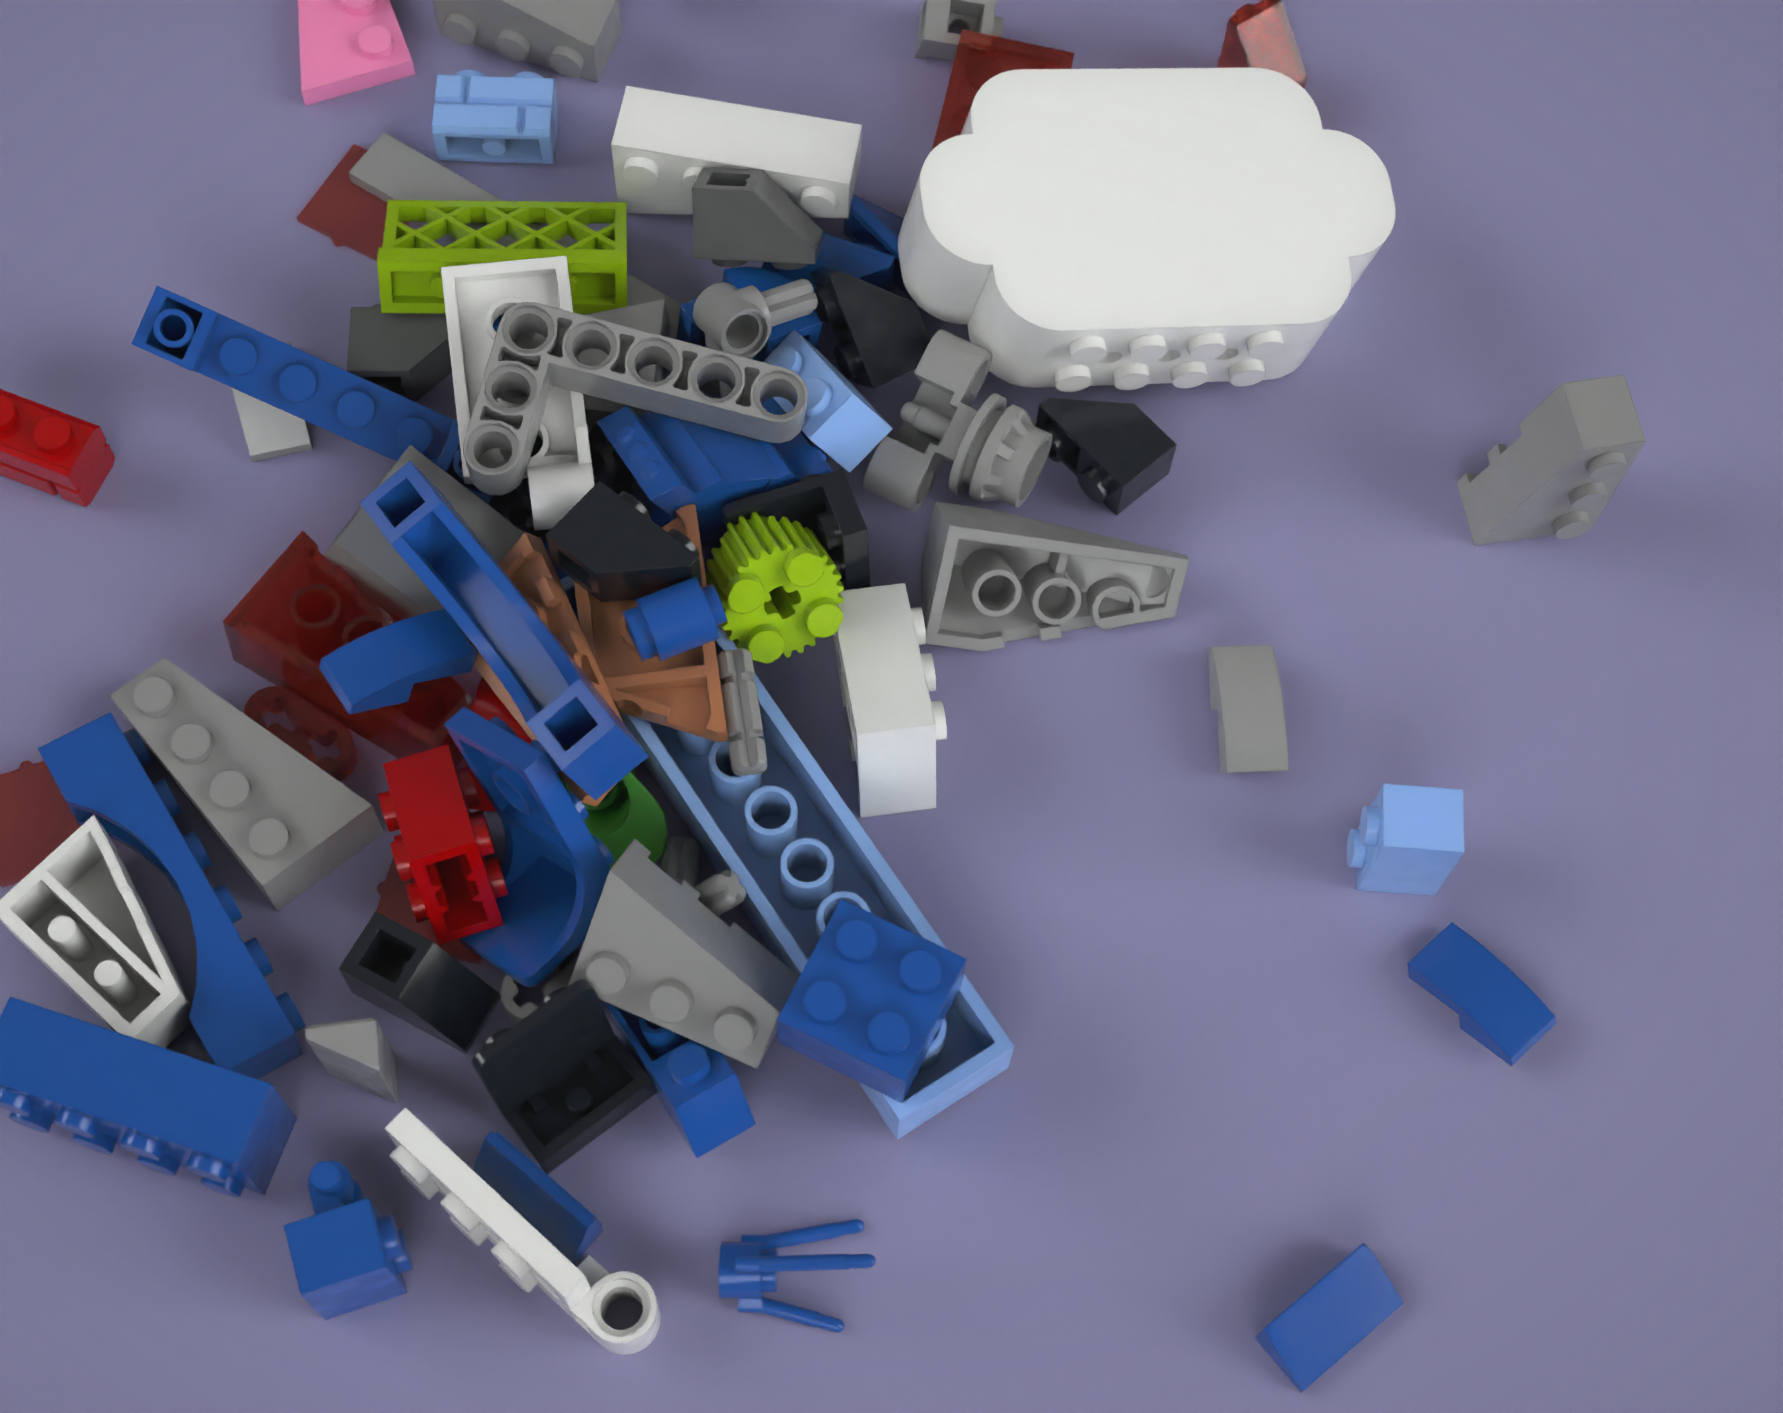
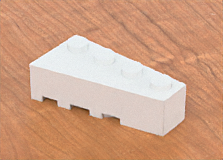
M626 86L611 143L617 202H627V213L693 215L692 187L702 168L763 170L810 218L848 219L861 161L862 125Z

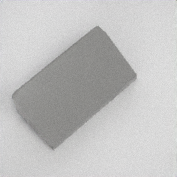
M365 1018L310 1025L309 1028H305L307 1042L330 1076L385 1100L399 1103L397 1057L377 1020Z

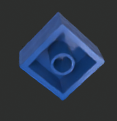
M840 899L777 1019L778 1043L902 1103L962 984L967 959Z

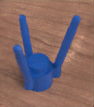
M854 1219L838 1223L833 1222L768 1235L742 1234L741 1242H721L718 1270L720 1298H738V1312L764 1313L814 1328L817 1327L835 1333L841 1332L844 1329V1322L841 1319L764 1297V1292H777L778 1273L780 1271L849 1270L873 1267L876 1259L872 1254L778 1255L779 1248L862 1232L864 1229L863 1221Z

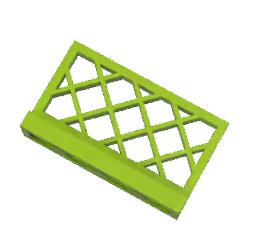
M388 200L382 248L378 247L377 256L381 313L446 314L441 267L567 256L574 313L592 314L627 307V202ZM402 222H427L428 224L414 230ZM471 222L488 223V225L478 230L467 226ZM529 223L548 224L538 231L527 226ZM590 223L610 224L597 232L586 226ZM447 234L457 239L445 247L435 242V240ZM506 235L518 240L507 247L495 242ZM568 235L578 242L566 248L556 241Z

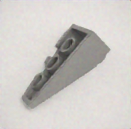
M935 501L922 566V612L925 623L926 644L989 651L1005 648V642L1039 637L1041 641L1061 638V632L1099 626L1105 630L1175 617L1189 558L1185 554L998 510Z

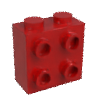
M448 744L383 763L389 791L379 793L378 799L388 831L393 832L400 829L401 834L393 836L394 841L390 842V846L401 881L415 879V882L406 884V888L417 923L430 919L439 945L504 925L496 898L509 894L498 858L493 857L485 860L484 857L495 853L494 842L484 810L470 811L471 807L481 805L470 767L456 769Z

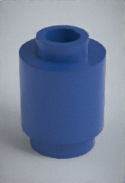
M696 577L636 599L637 606L623 612L628 631L642 662L655 656L661 662L719 639V632L716 625L727 621L722 603L713 584L701 588Z

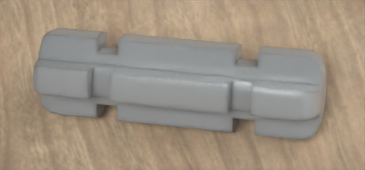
M743 648L725 650L718 654L717 662L720 683L722 685L721 690L728 742H730L731 768L733 773L738 776L760 774L767 768L765 741L761 739L763 738V727L756 682H754L755 672L752 654L749 650Z

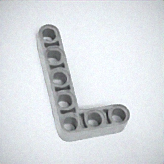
M522 302L508 309L499 323L465 434L463 454L471 482L478 490L488 495L501 496L516 489L526 474L552 386L770 443L790 441L800 433L805 422L808 391L801 377L787 368L536 302ZM528 332L539 333L546 338L542 345L534 349H523L515 344L518 337ZM590 348L600 349L608 355L604 362L595 366L584 365L576 358L582 351ZM654 364L665 367L670 372V375L659 382H648L642 379L638 373L645 366ZM714 380L728 384L733 391L726 397L715 399L704 395L700 391V387ZM510 390H520L529 396L523 405L516 408H505L496 402L500 395ZM771 397H783L791 402L794 409L784 415H774L767 412L762 403ZM493 448L504 449L511 454L509 461L497 468H487L478 462L484 452Z

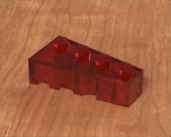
M302 530L223 620L233 660L398 759L446 744L449 746L456 767L464 758L444 724L463 707L472 711L475 699L451 676L415 683L408 702L349 715L320 671L321 659L351 641L379 628L393 624L396 621L381 607L376 608L357 590L355 581L339 565L334 567L319 552L318 545Z

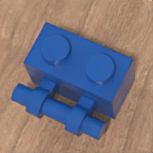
M331 1160L315 1164L308 1178V1190L315 1215L283 1225L300 1295L327 1320L407 1294L402 1273L413 1270V1264L403 1230H397L391 1214L382 1217L370 1199H364L361 1187L342 1163Z

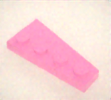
M298 0L301 94L305 106L416 75L411 55L390 0Z

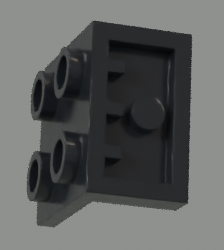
M843 469L823 475L811 474L801 478L796 483L764 493H748L736 501L721 507L724 533L728 531L727 524L729 522L737 525L740 516L743 515L748 520L751 519V514L755 511L759 516L767 518L774 516L777 522L782 517H787L791 524L795 520L800 522L803 528L808 527L814 532L836 565L842 577L840 581L844 586V590L871 587L868 531Z

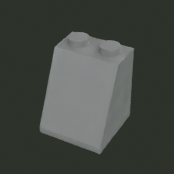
M410 445L387 471L372 492L407 462L411 461L446 496L499 564L524 532ZM362 506L359 507L312 568L322 577L398 621L423 613L445 609L417 574L391 546Z

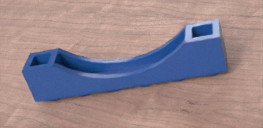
M411 461L407 462L360 502V505L391 546L438 599L492 668L514 700L525 723L559 768L594 800H597L649 756L446 496Z
M109 712L37 748L78 825L82 826L89 818L95 815L111 838L141 854L169 880L187 905L191 914L197 945L196 988L189 1019L212 1063L259 1079L301 1056L303 1051L296 1032L306 1026L298 1009L287 992L275 997L264 977L274 972L265 952L255 937L246 942H243L233 923L243 919L242 914L226 885L222 884L213 889L203 873V870L212 866V863L196 833L192 831L184 836L181 835L172 818L182 814V811L166 781L162 779L152 784L143 767L152 763V759L137 731L132 728L123 733L112 713Z

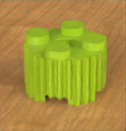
M756 511L752 512L751 519L748 520L743 515L740 516L737 525L729 522L727 524L728 531L719 540L722 546L720 548H713L711 552L714 559L706 560L705 563L708 568L705 572L707 586L713 584L720 598L727 619L726 622L720 625L726 631L728 639L732 640L738 649L744 648L749 650L753 660L768 664L776 661L783 653L786 658L791 657L793 650L803 653L805 645L808 644L812 647L816 645V637L826 638L835 634L843 620V612L838 604L844 601L840 594L844 590V586L840 581L842 578L841 574L814 532L808 527L803 528L800 522L796 520L791 524L787 517H782L777 522L774 516H769V518L759 516Z

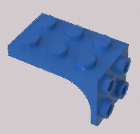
M463 707L444 725L502 821L506 845L501 870L509 895L496 898L504 925L462 937L458 940L461 944L526 987L535 986L585 940L611 869L609 866L614 862V858L603 842L588 830L584 823L589 817L588 811L582 802L563 786L558 777L562 770L540 741L533 740L529 744L518 738L514 731L501 719L493 717L488 721Z

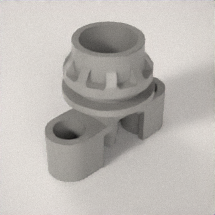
M940 329L930 340L914 372L918 379L922 381L913 402H907L902 407L900 417L903 422L895 438L892 439L885 436L880 441L866 470L863 488L911 512H916L925 501L943 463L946 462L952 465L949 477V490L951 492L962 495L969 489L970 498L980 503L1002 500L1018 508L1025 502L1033 490L1044 468L1051 449L1053 436L1051 433L1036 427L1027 410L1013 404L1007 408V399L1000 394L993 393L979 410L972 408L989 371L992 352Z

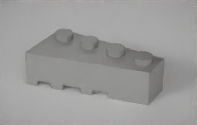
M165 657L110 695L128 726L137 731L148 751L277 912L384 833L372 804Z

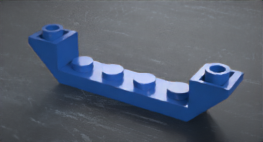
M156 286L132 340V345L190 371L205 375L392 460L397 461L411 445L485 503H489L492 495L478 490L474 484H465L458 423L456 420L167 289Z

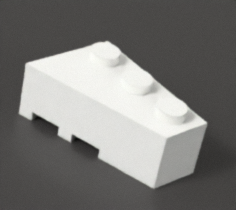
M905 583L843 590L840 594L844 601L838 604L843 612V620L832 637L843 707H846L852 737L849 740L851 760L857 763L860 818L936 808V740L947 739V727L942 700L931 702L929 692L936 691V675L932 654H921L919 645L926 644L922 608L910 607Z
M93 815L0 899V921L111 1030L166 1048L191 1024L189 1015L192 1002L115 843L96 816Z

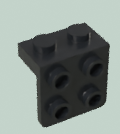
M585 979L577 980L568 987L554 990L543 999L539 1008L511 1028H505L494 1033L486 1040L481 1050L474 1055L471 1062L503 1119L546 1174H549L658 1093L653 1080L614 1034L594 989Z

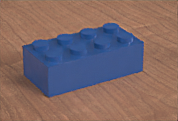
M11 996L0 1016V1107L11 1111L9 1115L11 1120L44 1133H48L52 1124H56L75 1133L72 1138L75 1142L105 1154H112L116 1145L138 1154L136 1161L141 1165L166 1175L176 1176L179 1167L186 1168L203 1176L200 1182L202 1185L231 1197L240 1198L244 1188L265 1195L297 1120V1117L271 1083Z

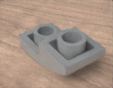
M1273 645L1208 647L1210 710H1217L1220 773L1289 771L1283 697Z

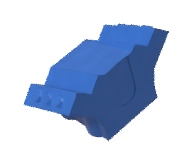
M773 397L766 399L762 403L764 409L774 415L787 414ZM628 406L597 421L603 433L630 470L632 477L645 492L650 505L648 513L653 522L663 527L676 519V510L685 505H696L701 546L721 543L719 540L725 534L721 512L723 505L734 502L748 493H764L796 483L801 478L811 474L823 475L833 472V469L826 462V455L817 445H813V442L802 430L790 441L770 443L652 411L639 415Z

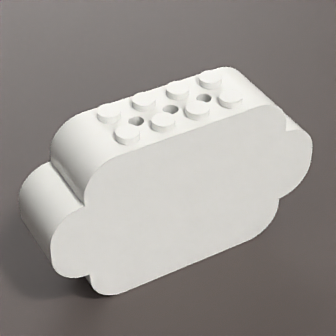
M1254 67L1017 69L1000 73L985 82L974 97L961 135L943 141L925 159L899 232L898 254L904 285L917 305L940 320L968 325L970 342L992 352L989 371L1010 384L1027 388L1056 387L1061 392H1076L1089 386L1114 385L1120 390H1135L1147 384L1173 383L1177 388H1193L1205 382L1230 381L1234 386H1250L1262 380H1272L1286 376L1302 364L1346 301L1355 283L1390 235L1395 222L1396 209L1389 175L1378 155L1367 144L1352 135L1341 131L1323 129L1319 111L1311 96L1296 81L1277 71Z

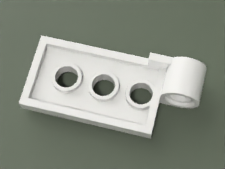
M567 256L441 267L465 484L473 483L471 482L465 462L463 443L497 333L493 328V324L498 316L505 313L513 305L522 302H536L573 312ZM528 332L518 337L515 344L523 349H534L542 345L546 338L539 333ZM556 386L551 387L537 433L541 437L543 445L536 455L530 457L524 476L529 481L534 531L552 529L595 486L583 393ZM503 393L496 402L505 408H516L523 405L529 396L513 398ZM493 448L484 452L478 462L487 468H497L507 463L511 454L504 449Z
M406 1107L385 1127L397 1147L389 1156L401 1168L400 1173L428 1200L439 1192L444 1197L440 1205L451 1215L449 1217L450 1221L476 1246L479 1247L488 1238L495 1245L490 1251L499 1260V1267L526 1293L529 1294L538 1285L602 1347L612 1353L621 1355L633 1354L643 1350L654 1340L660 1327V1310L655 1293L644 1278L627 1271L610 1274L590 1255L576 1267ZM631 1297L639 1301L643 1306L642 1316L633 1327L625 1330L609 1327L604 1322L607 1307L618 1298Z

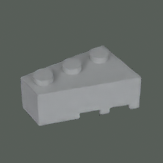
M433 0L439 34L448 37L455 43L461 45L472 44L501 53L513 61H528L554 69L566 77H580L597 83L622 32L619 0Z
M1625 375L1562 383L1519 423L1522 435L1508 448H1506V444H1496L1487 453L1490 465L1479 475L1465 473L1456 482L1474 546L1555 535L1559 539H1570L1583 535L1592 529L1646 442Z
M634 839L609 871L568 986L577 980L585 979L594 989L598 999L747 1065L758 1068L778 1032L777 1019L799 976L735 922L728 926L697 900L701 894L685 880L679 885L647 858L651 852Z

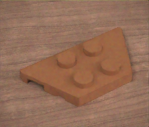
M689 504L676 510V519L661 528L666 532H669L671 529L678 530L696 546L700 554L701 588H703L707 584L696 505ZM574 581L580 627L618 712L716 742L728 741L715 641L661 662L657 656L642 662L623 616L624 611L637 606L636 599L600 602Z

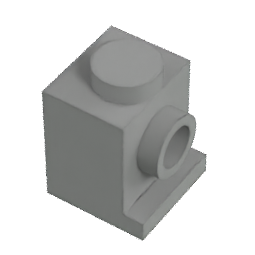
M923 0L920 8L915 58L926 59L928 56L983 65L989 52H997L1001 42L1003 17L995 16L996 0ZM959 27L965 31L966 35L951 33L949 29Z

